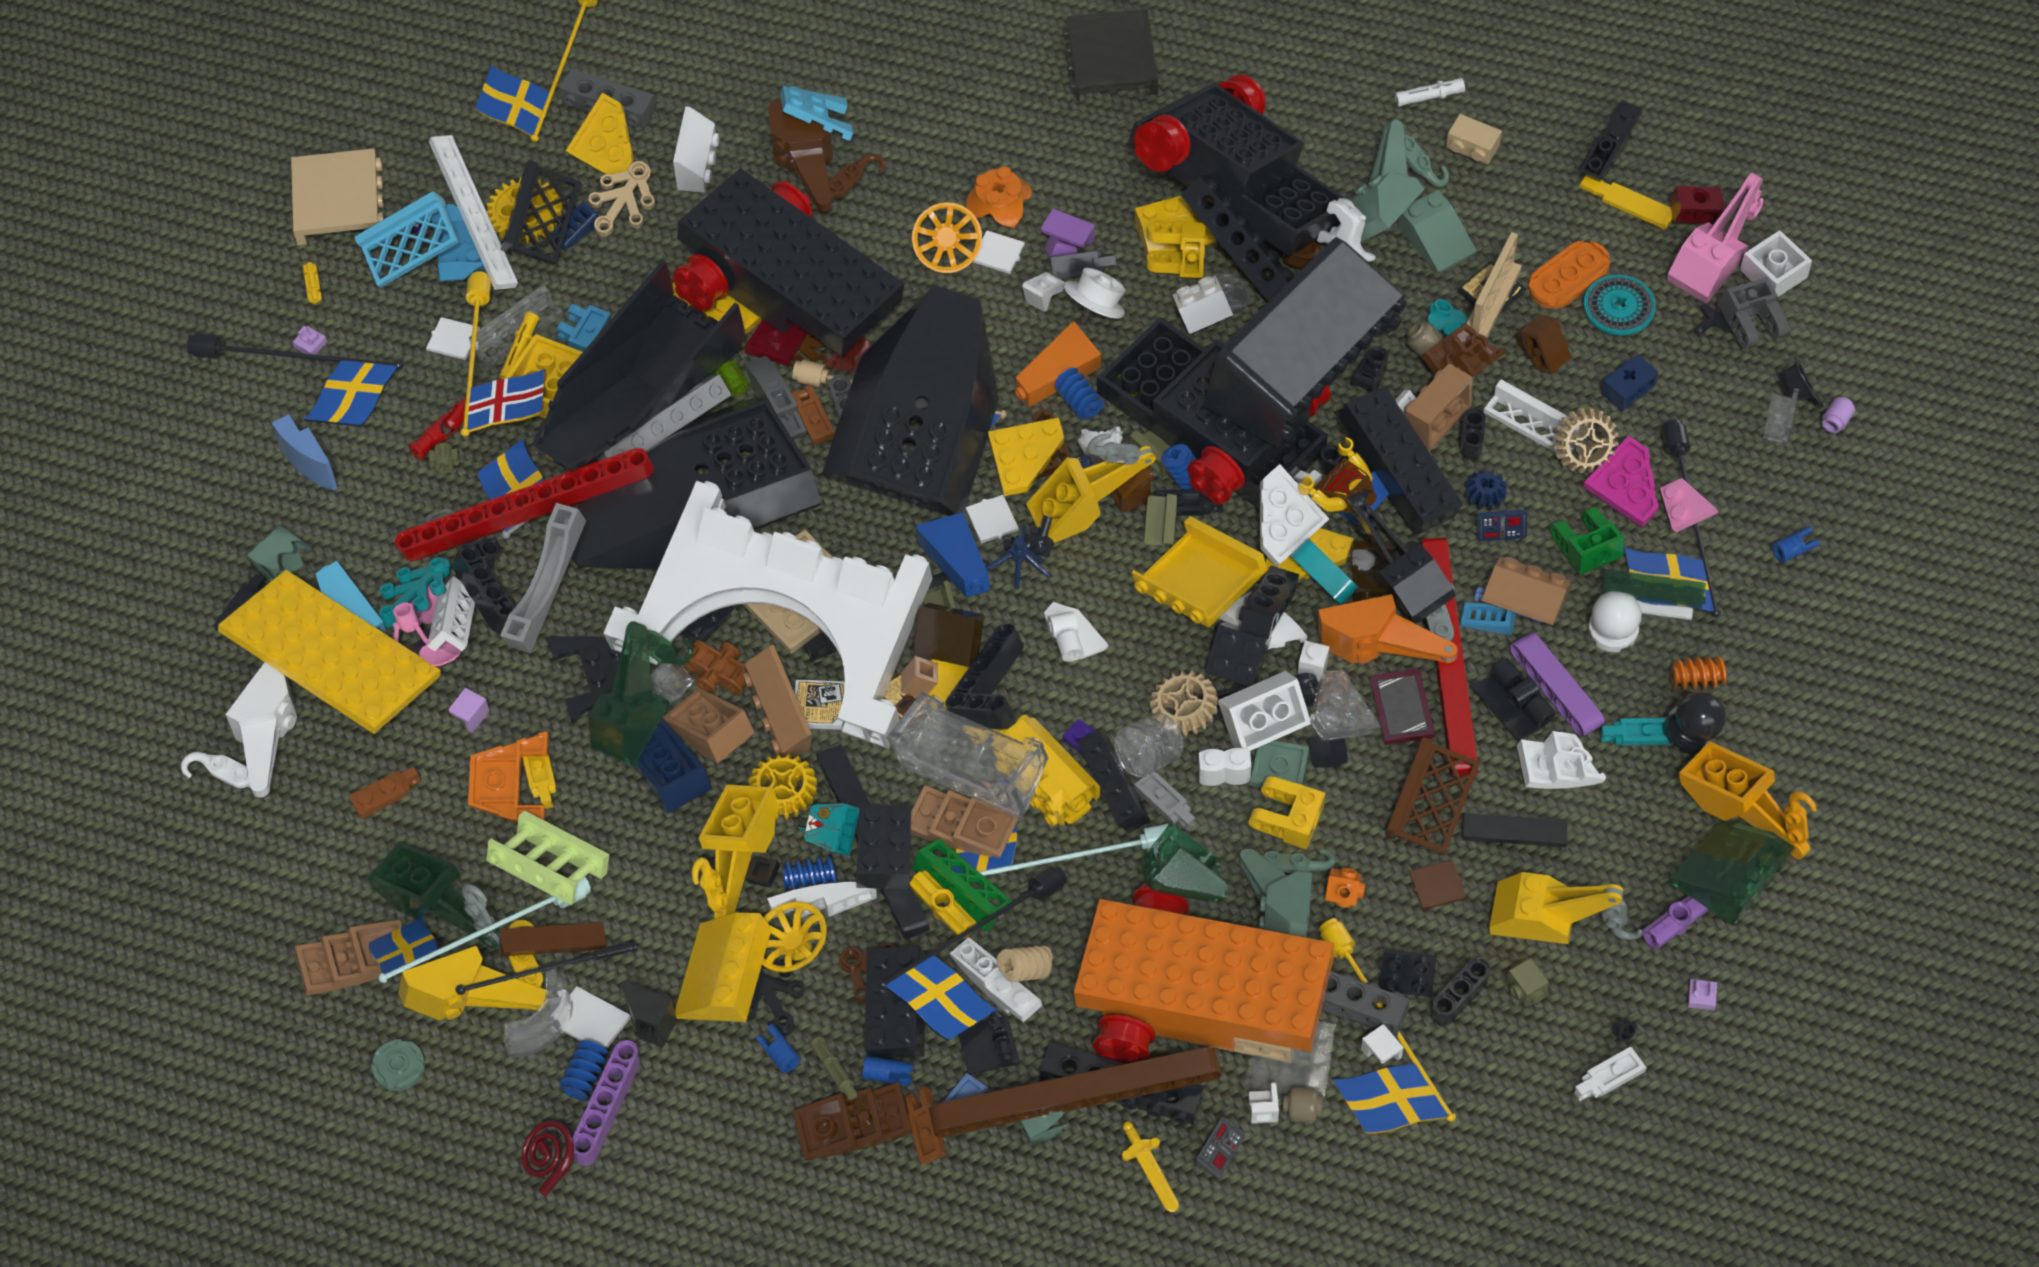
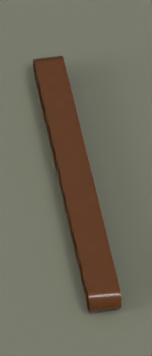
M1206 1047L938 1103L929 1108L934 1135L936 1137H948L1049 1115L1050 1111L1067 1112L1210 1082L1220 1078L1222 1071L1216 1049Z

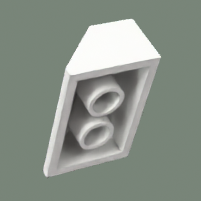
M685 107L673 160L678 190L705 193L707 184L711 183L712 170H710V167L715 165L716 152L714 149L719 146L720 134L716 133L715 123L691 107Z

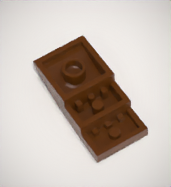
M899 1082L874 1091L870 1087L858 1091L857 1097L853 1100H849L847 1096L840 1093L793 1110L805 1161L865 1149L913 1133L903 1088Z

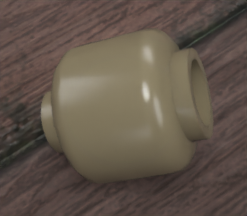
M1417 322L1407 333V344L1419 356L1443 339L1442 334L1429 322Z
M1294 1087L1290 1091V1096H1284L1283 1111L1289 1113L1291 1121L1314 1123L1317 1117L1322 1116L1323 1096L1319 1095L1316 1089Z

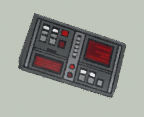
M1222 1117L1197 1157L1196 1167L1220 1179L1246 1137V1134L1228 1119Z

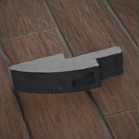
M1624 100L1620 101L1604 132L1600 133L1579 173L1599 182L1602 181L1631 138L1632 130L1642 114V108Z

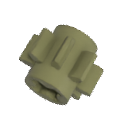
M448 443L437 444L434 447V451H429L430 467H435L436 471L440 473L451 472L454 468L453 465H459L458 449H453L452 445Z

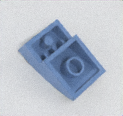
M289 414L272 422L279 447L288 461L311 481L333 491L338 489L330 462L309 427L299 431Z

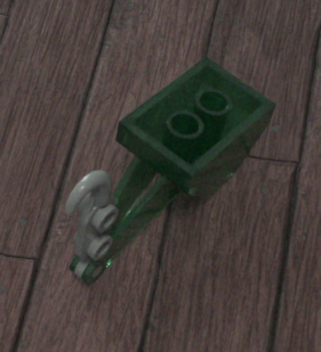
M399 841L367 877L371 887L395 909L416 920H419L430 911L469 935L495 923L494 918L485 909L487 898L479 888L472 884H465L462 888V896L451 885L460 875L455 864ZM441 897L442 899H444L449 905L444 903L439 898ZM496 929L476 937V939L491 949H496L500 944L499 931Z

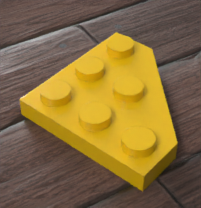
M602 93L569 144L566 152L603 174L613 175L628 171L629 166L634 162L623 105Z
M1059 418L988 431V439L1003 495L1009 496L1028 492L1035 478L1044 471L1051 461L1053 454L1064 444V434Z
M1319 528L1309 537L1336 566L1346 563L1354 538ZM1290 555L1277 566L1278 568L1300 574L1299 579L1311 577ZM1267 557L1266 566L1269 570L1271 565L1275 566V564Z

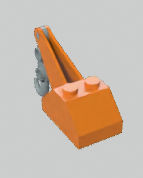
M1392 594L1318 610V636L1320 643L1330 646L1329 652L1352 664L1370 662L1372 659H1377L1381 652L1445 663H1452L1457 658V646L1451 642L1454 637V629L1445 605L1426 617L1429 631L1397 615Z

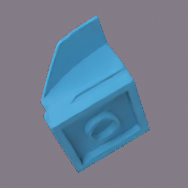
M446 204L445 209L459 243L438 254L440 282L464 280L476 271H486L458 207L454 204ZM439 211L432 215V224L438 225L441 217ZM441 231L438 239L439 243H444L451 239L447 231Z

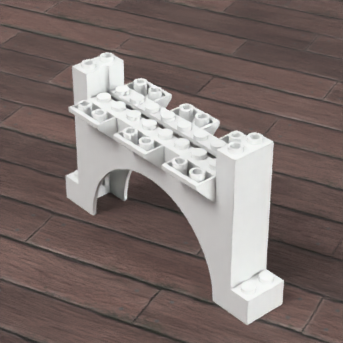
M696 481L639 614L629 607H623V609L614 608L603 633L610 648L657 665L669 644L682 630L698 618L712 611L747 603L775 605L791 610L819 627L832 641L842 658L845 686L842 706L838 715V720L845 722L842 732L889 749L900 724V719L894 703L883 698L915 623L916 613L920 606H922L933 579L929 562L922 556L915 554L909 556L905 554L894 581L893 574L888 568L881 565H876V567L868 565L865 560L859 557H853L852 559L845 557L844 560L837 557H832L831 559L824 557L819 544L810 540H806V542L797 540L796 536L788 532H783L782 534L774 532L773 535L762 532V534L754 532L752 524L747 518L742 516H736L735 518L727 515L724 511L726 507L724 499L721 498V491L716 484L708 481L704 483Z

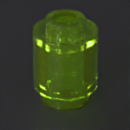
M727 361L716 371V375L719 374L732 396H741L748 390V380L735 361Z

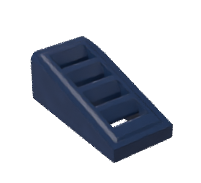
M586 202L581 203L571 213L565 233L569 238L567 240L564 238L561 247L565 251L595 229L594 222L599 215ZM559 227L551 233L552 237L560 234Z

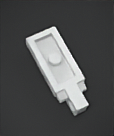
M1629 1047L1588 1070L1587 1074L1582 1077L1583 1083L1575 1087L1574 1094L1579 1101L1590 1097L1592 1094L1595 1098L1603 1096L1644 1073L1647 1067L1633 1048Z

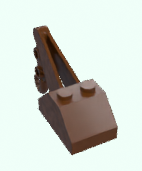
M778 98L768 106L774 161L778 166L797 173L819 211H829L832 208V200L834 198L846 195L862 178L865 166L869 162H878L880 164L878 172L882 173L884 171L885 160L878 154L870 153L853 163L845 165L829 181L826 166L833 160L831 133L824 130L822 125L813 120L811 123H808L783 112L781 100Z

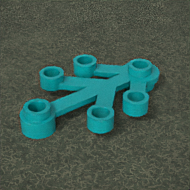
M434 558L426 567L412 571L408 567H403L396 572V576L402 585L394 587L392 583H386L380 587L379 591L384 599H391L396 595L403 594L393 605H386L380 609L379 617L383 621L384 627H393V623L397 622L393 610L401 603H408L413 599L412 603L416 611L426 610L430 605L427 599V584L432 579L434 581L429 584V588L433 595H441L446 591L444 578L451 571V564L447 558ZM421 577L419 580L410 582L412 579Z

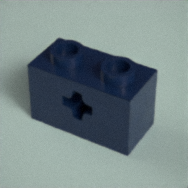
M1637 354L1631 360H1625L1616 372H1611L1604 378L1601 395L1623 412L1656 386L1659 372Z

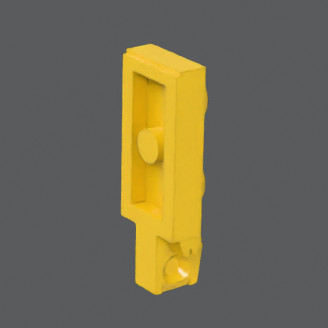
M549 754L548 757H523L531 793H533L534 798L540 797L541 803L545 805L546 809L552 808L553 803L550 794L556 792V783Z

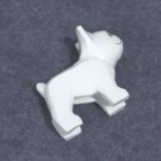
M1339 198L1338 201L1333 200L1329 202L1327 213L1335 214L1341 224L1338 227H1332L1330 232L1320 231L1317 241L1329 244L1335 237H1338L1347 242L1368 262L1375 260L1376 256L1364 251L1360 244L1366 216L1348 199Z

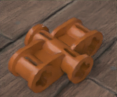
M694 641L692 650L681 659V664L690 672L701 676L695 680L698 688L713 694L716 690L715 686L719 685L734 695H742L745 686L742 673H745V664L737 661L741 656L740 651L728 642H723L720 645L721 650L717 651L704 642Z

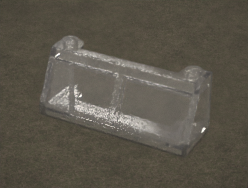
M921 692L887 736L901 767L1019 819L1023 817L1028 809L1048 760L1044 744L1038 738L1025 737L1023 742H1020L947 711L944 707V701L936 695L930 696Z

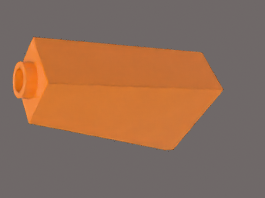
M1073 322L1016 376L1015 394L1020 401L1024 400L1028 407H1031L1058 392L1055 389L1056 379L1067 369L1077 368V373H1082L1084 377L1100 369L1101 353L1080 327Z

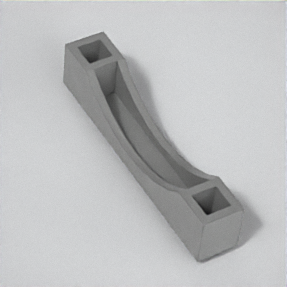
M559 503L555 504L547 523L543 551L533 580L522 600L509 614L500 635L511 648L531 653L586 523V519L579 509Z

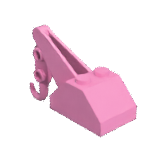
M1753 172L1750 173L1741 189L1716 223L1712 225L1708 222L1695 228L1682 245L1668 273L1667 281L1708 304L1741 262L1744 253L1748 251V245L1737 239L1745 220H1754L1762 208L1764 200L1760 198L1762 194L1760 186L1763 178ZM1743 200L1728 232L1722 231Z

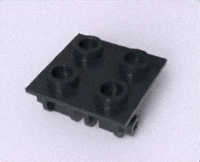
M1384 950L1380 973V989L1407 995L1432 997L1437 955Z
M994 1011L990 1014L988 1020L977 1022L958 1034L969 1075L1020 1064L1008 1015L1003 1016L1000 1015L999 1011Z

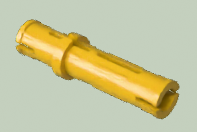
M525 312L519 330L515 331L514 336L516 338L499 374L501 379L506 377L533 338V332L540 319L536 314Z

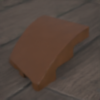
M1465 323L1423 353L1421 357L1434 375L1439 370H1443L1449 363L1474 377L1506 352L1502 348L1497 349L1487 342L1488 338L1478 334Z

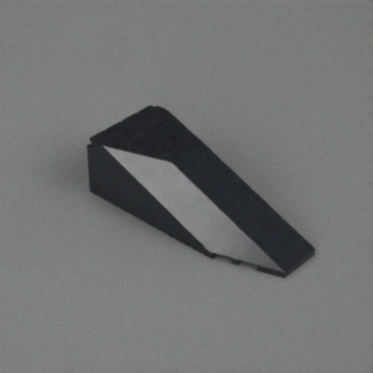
M662 260L558 380L557 392L553 401L550 400L548 404L549 411L545 421L541 422L532 443V448L569 472H573L638 430L733 358L741 348L740 342L746 336L739 304L734 303L719 321L711 316L707 317L706 313L692 305L688 306L687 302L673 295L674 290L667 263Z

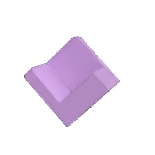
M465 688L449 708V713L464 721L467 731L473 733L489 713V708L485 698Z

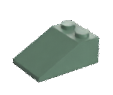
M1439 190L1413 202L1399 216L1398 228L1438 275L1477 254V250L1455 210Z

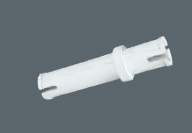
M1462 78L1446 82L1441 80L1429 86L1395 92V101L1397 106L1400 107L1433 98L1444 99L1448 95L1465 92V84Z

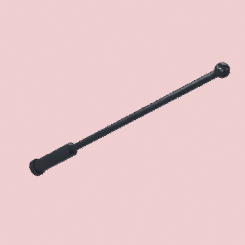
M632 939L626 943L595 950L593 954L466 986L459 984L456 986L455 991L458 995H463L468 990L591 959L601 960L629 952L634 953L637 952V943Z

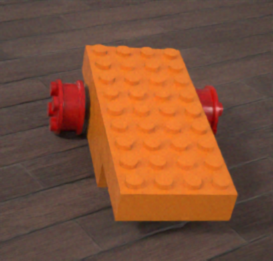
M1142 884L1140 888L1134 891L1133 901L1135 905L1099 899L1074 989L1076 1007L1102 1011L1103 1017L1099 1019L1098 1023L1100 1034L1094 1039L1092 1045L1095 1052L1101 1057L1126 1064L1148 1060L1151 1056L1148 1050L1149 1044L1154 1042L1156 1036L1233 1051L1236 1037L1312 1052L1334 960V943L1188 916L1190 908L1188 901L1182 896L1181 891L1173 888L1165 889L1151 884Z

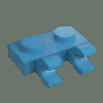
M571 304L567 310V313L570 314L568 320L578 324L574 328L567 323L560 322L556 328V331H559L557 338L568 341V346L584 351L611 320V313L589 305L587 310L575 304Z

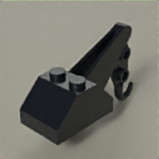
M1359 492L1348 498V502L1354 510L1352 514L1358 522L1357 527L1366 541L1372 542L1381 559V562L1371 568L1373 577L1389 595H1393L1394 601L1413 623L1417 624L1456 597L1448 579L1435 559L1421 543L1410 541L1403 545ZM1378 528L1397 550L1389 555L1376 533Z

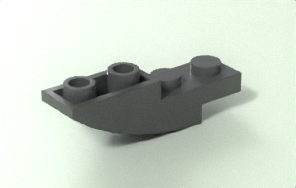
M764 356L744 363L743 366L759 398L769 401L792 439L806 435L807 429L797 411L798 405L772 362Z

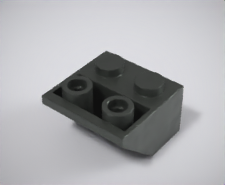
M623 981L621 986L626 1006L639 1039L664 1048L677 1022L672 999L663 992L657 991L655 993L649 991L639 983L633 982L631 984Z

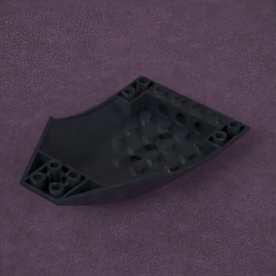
M934 285L861 355L822 475L947 516L962 512L964 514L986 444L988 431H990L999 401L982 306L979 299ZM918 397H924L929 401V406L926 409L916 407L915 400ZM909 420H920L922 427L919 429L912 428L909 425ZM906 440L912 441L915 448L907 451L902 447V442Z
M751 398L694 419L646 451L654 465V471L650 477L584 500L576 508L579 509L586 519V523L571 557L577 567L658 570L696 481L701 483L708 481L716 484L721 491V498L724 499L726 505L724 511L727 515L735 518L736 516L747 518L752 524L753 529L756 530L821 505L812 468L767 399ZM746 450L751 452L752 454L743 455L740 453V451ZM725 458L729 459L730 462L721 463L718 461V459ZM702 465L707 467L709 472L705 475H699L695 472V468Z

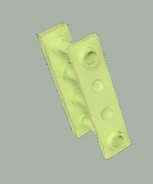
M523 811L518 817L517 834L504 845L493 839L488 841L486 861L572 905L575 901L576 885L588 873L600 879L607 874L609 854L535 815ZM525 840L537 845L525 856L514 851ZM546 851L558 856L547 867L535 862ZM567 862L579 867L568 878L556 873Z

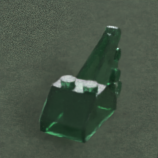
M635 621L627 625L613 687L600 694L588 715L591 749L602 756L634 769L670 704V701L663 696L652 692L649 656L663 664H673L678 667L684 666L693 655V645L689 639H685L687 645L686 653L683 657H679L675 652L673 644L658 632L651 629L647 630L645 625Z

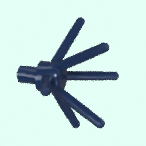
M1026 524L1022 525L1020 537L1015 538L1011 549L1000 554L999 559L985 566L988 571L1011 557L1016 560V590L1020 588L1021 561L1025 559L1046 577L1049 578L1051 576L1038 563H1042L1044 561L1043 558L1028 550V545L1024 542Z

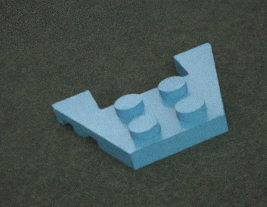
M795 86L782 87L780 98L783 112L808 123H811L812 120L819 122L824 130L830 133L833 129L843 133L842 138L851 140L853 135L852 125L829 118L827 109L845 114L847 109L846 98L802 90Z

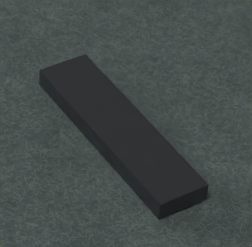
M1464 813L1463 840L1566 847L1567 820Z

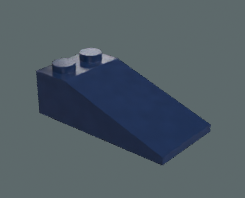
M661 715L616 739L651 793L667 813L678 809L712 789L703 765Z

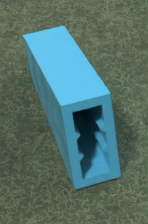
M337 561L324 566L315 573L321 593L387 635L383 621Z

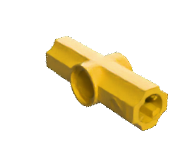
M926 870L920 871L913 876V879L909 882L913 892L932 910L934 918L942 921L956 936L977 924L954 900L952 892L944 889ZM942 902H945V903L948 904V905L945 906V907H939V906H937L939 903H942Z

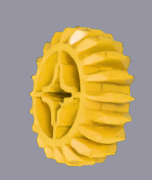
M778 753L776 759L768 756L767 763L759 761V769L753 768L752 776L748 780L749 785L763 787L766 781L769 780L771 784L769 787L774 789L777 797L776 820L780 815H784L788 820L791 813L798 817L799 809L806 812L807 804H813V796L817 794V779L814 777V770L809 768L807 761L801 762L799 756L791 759V755L788 753L785 758H781V755ZM801 780L803 782V785L800 791L797 793L795 791V787L797 786V782Z

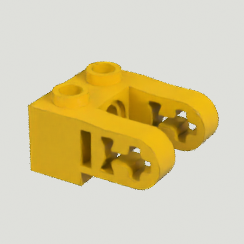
M1155 221L1148 224L1147 239L1154 243L1181 244V251L1150 252L1147 254L1146 268L1155 273L1180 274V277L1203 278L1205 224L1199 222Z
M1266 777L1261 792L1270 799L1292 805L1289 816H1284L1265 809L1255 808L1252 810L1248 824L1258 831L1282 838L1285 843L1307 850L1324 808L1325 792L1277 777Z

